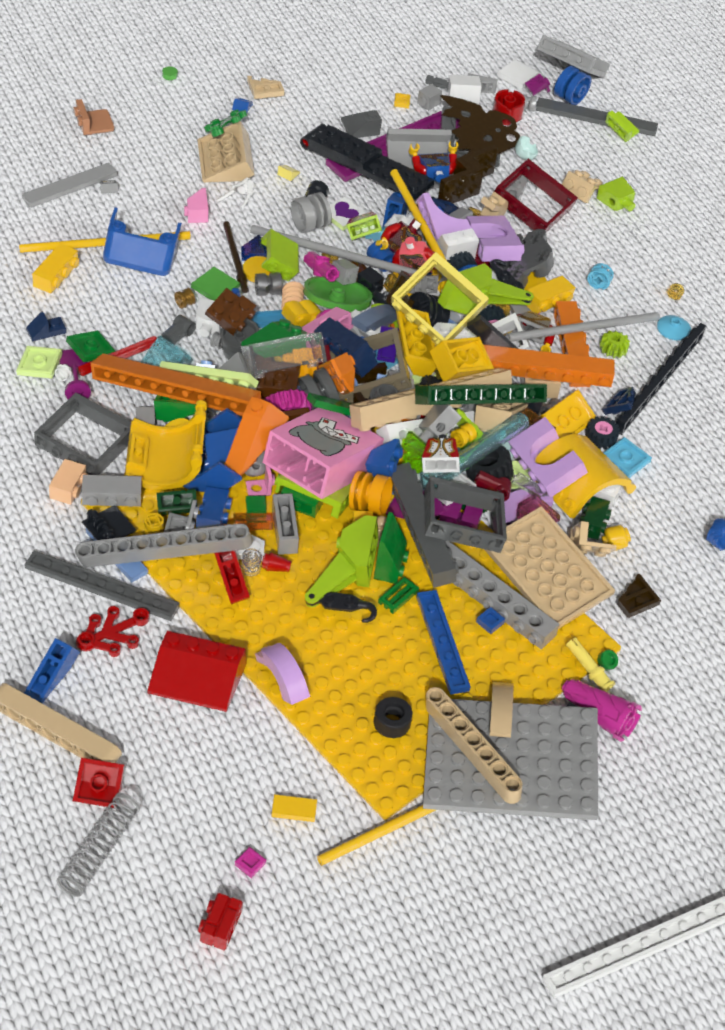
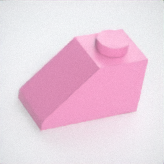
M201 188L187 199V206H184V216H187L188 223L208 222L206 188Z

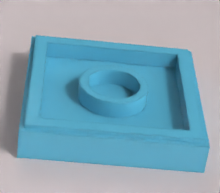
M625 437L603 452L628 478L632 477L652 460L651 456Z

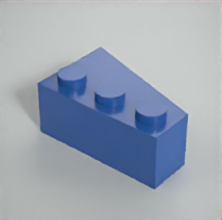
M206 486L202 498L203 503L199 508L200 515L197 514L196 529L223 526L228 523L229 513H227V509L230 510L232 505V498H229V490Z

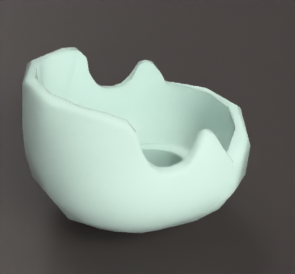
M521 136L515 146L517 155L524 160L536 158L538 155L536 144L532 145L530 138L527 136Z

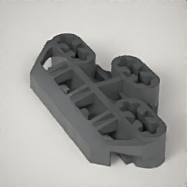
M544 229L528 232L524 240L522 233L517 234L524 245V254H522L521 261H504L507 264L506 266L496 264L501 270L509 271L517 281L523 284L524 288L532 271H534L536 277H545L554 266L553 251L547 243V235Z

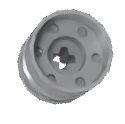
M317 192L307 197L295 198L291 201L292 220L299 232L305 233L315 228L330 225L332 219L331 209L323 193Z

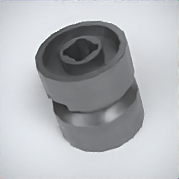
M280 272L270 273L268 276L266 273L255 274L256 295L266 296L268 293L271 295L282 294Z

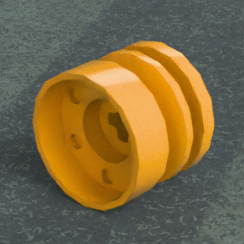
M357 471L350 486V509L355 511L358 509L359 511H366L368 509V511H372L375 515L384 516L389 508L392 497V478L379 474L373 478L372 473Z

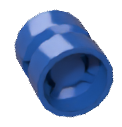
M375 241L368 247L367 256L392 263L394 252L389 248L380 250L382 243L376 246ZM378 268V269H379L380 271H382V272H387V271H388V270H384V269Z

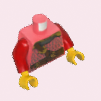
M408 237L405 239V242L401 243V247L396 250L392 263L418 270L435 252L427 246L426 242L415 241L413 237ZM434 267L430 272H433L432 275L439 276V282L442 278V275ZM393 272L389 278V282L392 283V277L398 278L399 274Z

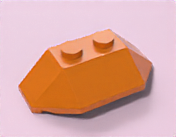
M347 352L318 366V368L324 367L338 392L345 395L354 391L355 361Z

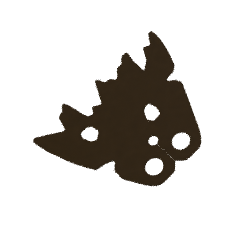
M440 95L452 107L445 109L442 115L460 120L458 124L461 127L451 130L459 138L457 150L470 149L467 153L470 154L495 144L498 147V154L516 146L520 134L515 131L517 123L513 117L496 110H490L486 113L481 105L474 102ZM461 111L469 112L471 114L470 117H464ZM502 120H510L511 126H504ZM512 134L516 140L511 142L507 140L506 136ZM486 135L492 136L493 140L486 141L483 140V137Z

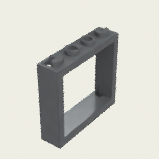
M75 393L34 432L35 445L63 461L67 459L86 465V473L88 475H100L128 447L131 422ZM76 412L120 435L96 461L50 438Z
M430 476L424 490L425 536L501 553L507 540L504 493ZM434 498L492 511L494 533L436 520Z

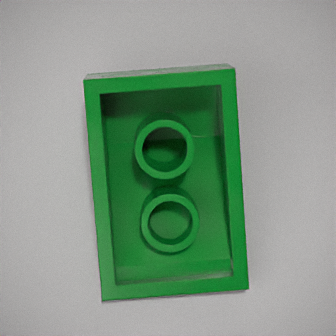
M280 319V321L271 322L242 341L241 345L262 358L280 357L292 353V350L306 349L309 333L302 330V327L291 324L289 320Z
M391 512L388 513L380 539L374 579L396 584L398 578L403 577L405 570L403 562L407 563L409 551H406L407 541Z

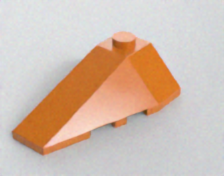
M252 396L242 416L225 466L242 476L256 462L261 453L266 450L270 430L287 423L289 416L270 402Z

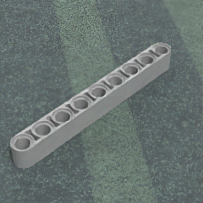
M233 524L87 541L76 546L75 554L84 567H96L244 550L252 545L253 539L245 524Z

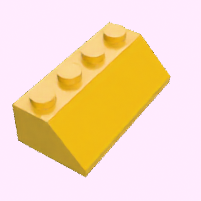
M412 309L431 326L429 313ZM396 310L404 357L413 375L422 377L432 375L436 369V365L429 352L435 347L431 340L432 338L428 334L424 335L414 322H409L401 310Z

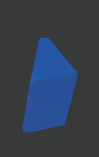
M235 98L232 110H246V113H248L253 102L243 98Z

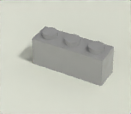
M83 475L82 505L141 507L142 476Z
M274 494L272 514L278 555L298 554L299 536L293 495Z

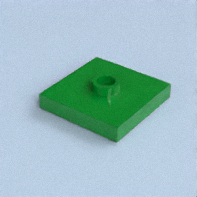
M98 330L69 335L66 338V342L83 362L93 361L103 353L110 354L115 352L114 348Z

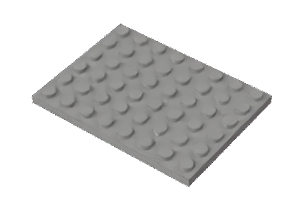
M451 699L522 780V796L520 801L515 804H509L501 798L429 714L423 809L598 820V708L513 703L511 738L490 736L492 702Z

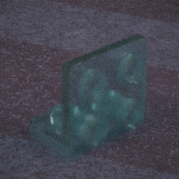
M159 335L141 360V363L158 367L161 361L179 364L185 362L190 365L193 359L185 351Z

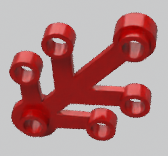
M111 606L107 610V618L102 630L95 634V629L101 626V616L92 614L89 617V625L86 632L80 633L76 639L77 648L81 651H91L94 648L107 651L111 657L120 655V645L118 643L109 644L101 642V640L109 639L126 643L130 649L137 648L139 646V638L136 635L129 636L119 632L135 625L145 626L149 622L148 610L138 608L134 610L132 618L113 626L114 621L120 616V611L118 607Z

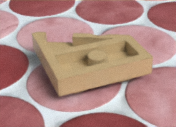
M247 76V83L254 99L284 96V88L281 81L261 78V81L253 80L252 76Z

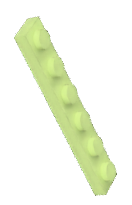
M161 361L159 366L245 388H257L259 382L251 374L165 361Z

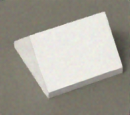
M448 76V96L479 104L481 93L479 76Z

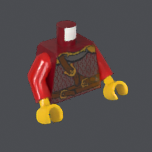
M414 218L409 225L403 221L389 225L382 233L381 240H377L375 244L379 246L382 243L380 250L389 247L396 252L401 247V243L405 242V239L408 237H413L415 241H422L421 235L417 232L422 224Z

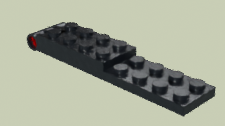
M320 124L300 139V144L304 149L318 153L400 192L390 174L392 170L397 169L414 200L434 185V179L383 156L382 149L331 125Z

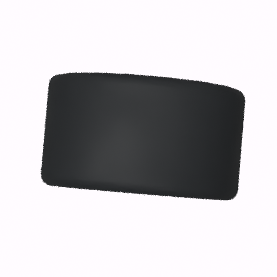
M398 697L384 698L377 704L373 721L375 729L381 735L388 738L402 737L411 726L413 715L411 706L405 700ZM387 715H396V716H398L400 719H399V720H390V719L387 718L386 716H387Z

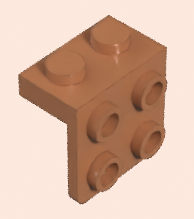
M82 99L76 100V107H73V111L83 135L114 131V125L107 109L86 111Z

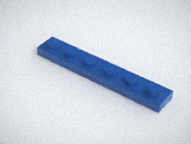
M437 591L417 593L416 598L449 694L469 692L470 684Z

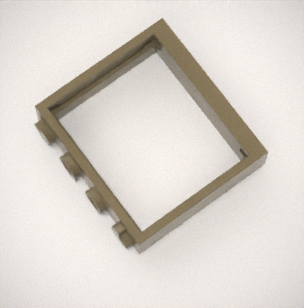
M397 328L363 339L368 342L373 350L395 344L400 373L355 386L354 391L343 395L340 392L338 394L340 401L353 404L354 393L361 392L364 398L369 400L371 390L381 384L393 385L398 391L412 387L401 336ZM330 351V358L332 360L337 356Z

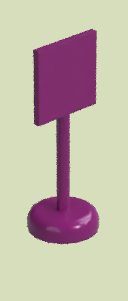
M73 349L62 350L60 364H65L72 368L74 378L73 381L66 385L65 396L69 399L75 393H78L88 399L91 394L90 386L87 382L78 380L77 367L88 362H83Z

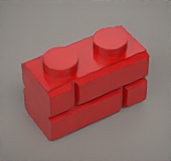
M217 893L215 900H210L207 906L206 913H209L207 919H202L198 928V932L201 933L200 941L225 951L242 913L243 902Z

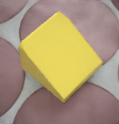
M288 165L278 166L277 175L289 181H292L300 174V171Z

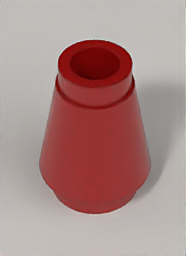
M272 552L264 553L261 568L265 569V571L289 572L291 567L290 560Z

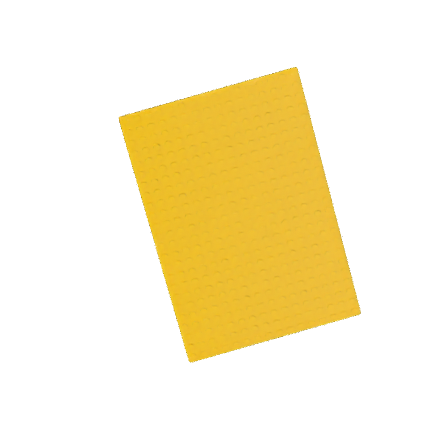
M403 454L402 458L399 459L397 465L406 462L412 457L410 455ZM270 468L271 474H274V477L276 479L277 475L280 473ZM244 473L242 480L228 489L229 498H232V505L230 510L227 509V513H229L227 524H245L251 535L265 541L264 553L272 552L278 555L272 514L273 495L278 494L275 492L277 485H272L271 495L265 496L266 515H247L246 496H248L246 481L263 480L265 474L251 477ZM253 485L251 487V489L255 492H259L262 490L261 486L259 485ZM183 486L168 490H154L141 487V507L116 506L136 529V532L126 537L145 535L144 519L146 515L158 513L157 493L181 490L187 492V489ZM196 491L197 507L200 508V505L203 503L204 492ZM394 495L391 497L390 504L395 497ZM323 503L315 518L295 511L299 536L298 554L278 555L291 561L289 572L265 571V569L261 568L262 561L239 559L250 598L232 605L214 553L141 561L148 569V574L174 601L180 603V608L212 641L246 648L247 664L243 672L245 676L385 820L424 793L429 713L426 710V693L430 688H441L450 699L492 702L493 682L513 683V703L546 705L564 692L562 687L567 680H581L589 674L566 646L570 640L573 641V638L576 637L597 665L598 655L602 651L612 650L617 654L621 650V646L585 613L559 628L556 637L542 649L530 643L527 638L517 633L506 622L492 634L488 633L476 622L477 617L487 610L481 603L471 598L468 593L453 583L433 588L405 519L395 517L407 541L406 551H409L407 563L403 562V566H405L403 577H406L418 586L419 592L437 591L470 684L469 692L450 695L416 598L417 594L394 614L390 612L389 608L385 609L384 604L380 605L378 603V599L395 585L374 579L379 545L376 550L370 586H357L353 582L338 592L354 595L363 601H368L375 605L377 616L373 621L368 623L361 621L371 615L368 609L344 612L325 609L321 604L316 607L306 605V592H308L337 556V538L341 537L342 529L352 524L353 512L355 510H351L349 505L338 519L331 516L333 506ZM83 505L87 510L93 509L98 513L112 507ZM186 513V514H178V515H182V516L188 517V516H189V513ZM168 515L162 516L164 518V530L168 519ZM482 520L480 521L478 530L494 533ZM451 542L523 596L484 549ZM407 584L402 586L396 593H394L387 600L390 601L400 590L405 588ZM281 643L288 649L304 676L310 697L293 705L283 700L279 685L272 671L266 665L256 660L255 653L260 652L263 647ZM398 697L405 700L411 706L413 712L411 726L402 737L388 738L381 735L375 729L373 723L377 704L384 698ZM387 715V716H386V717L389 718L390 720H399V719H400V718H399L398 716H396V715Z

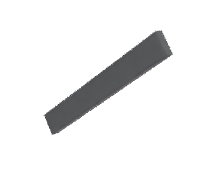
M540 97L538 99L536 111L609 126L605 122L608 112ZM625 116L639 129V133L656 136L658 123Z
M35 550L25 563V569L135 609L145 608L149 614L168 621H172L180 607V603Z

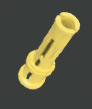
M576 637L573 638V641L570 640L566 644L589 673L590 681H594L600 690L607 692L616 684L614 680L611 681L606 675L605 669L596 664Z

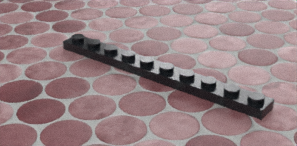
M700 323L697 328L694 327L691 330L689 337L684 338L681 347L678 346L673 356L670 355L668 357L666 365H662L657 375L652 376L649 385H645L641 394L636 395L632 409L625 411L624 415L618 417L616 423L619 425L620 435H623L701 341L706 325Z

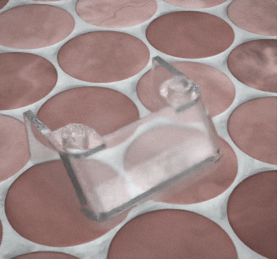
M322 332L305 333L241 346L248 372L255 379L265 377L264 373L300 365H307L308 368L318 366V362H327Z

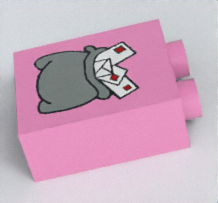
M316 408L270 430L262 463L320 499H323L351 484L357 471L367 473L365 463L370 452L383 445L384 438L370 430L359 431L358 428L351 427V419L341 413Z

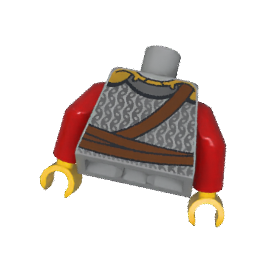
M527 311L523 314H516L525 331L553 327L550 325V318L535 312ZM516 328V329H514V330H512V331H510V332H508V333L518 332V330H517V328ZM555 335L531 340L541 344L544 343L540 351L551 352L550 346L553 344Z

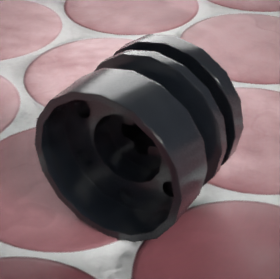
M415 292L409 296L415 301L412 309L429 313L432 327L437 322L448 323L450 310L443 308L437 302L439 296L423 292Z

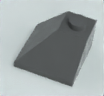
M377 110L341 117V122L347 133L356 138L380 135L382 119Z

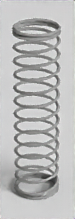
M117 793L115 795L113 803L109 804L108 809L104 811V816L99 818V823L94 825V830H91L89 833L90 836L85 838V843L81 844L80 850L76 851V857L71 858V864L66 865V871L61 872V876L57 878V884L64 892L74 897H79L83 894L81 886H88L86 879H93L92 873L98 872L96 866L103 864L101 859L107 858L106 852H112L110 845H116L115 839L121 838L120 832L126 831L124 825H130L129 819L135 818L134 814L140 811L139 803L132 796L126 793ZM118 798L130 801L137 807V810H131L123 805ZM115 804L118 805L124 811L132 813L133 817H128L124 815L117 809ZM113 805L116 810L110 809V806ZM109 811L112 817L105 816L106 812ZM111 811L125 817L128 820V824L116 819ZM104 818L107 823H101V819ZM106 818L115 820L124 830L115 828ZM101 824L114 829L119 834V837L108 833ZM100 825L102 830L96 829V826ZM95 831L98 837L91 836L92 832ZM97 831L108 835L115 843L112 844L105 841ZM90 838L94 844L87 843V839ZM92 838L104 842L110 850L101 848ZM86 845L89 851L82 850V846ZM88 845L94 846L101 850L105 854V857H101L94 853ZM78 852H81L85 858L77 857ZM83 852L95 856L100 861V864L88 859ZM76 858L80 865L72 864L73 859ZM79 859L85 860L88 863H90L96 869V871H92L85 867L79 861ZM71 865L74 871L67 870L68 866ZM74 866H78L87 871L90 874L91 878H88L79 873ZM69 873L82 878L86 885L77 882ZM60 879H62L63 883H64L69 889H67V888L61 883ZM65 880L69 881L74 886H76L79 891H76L73 888H71L65 882Z

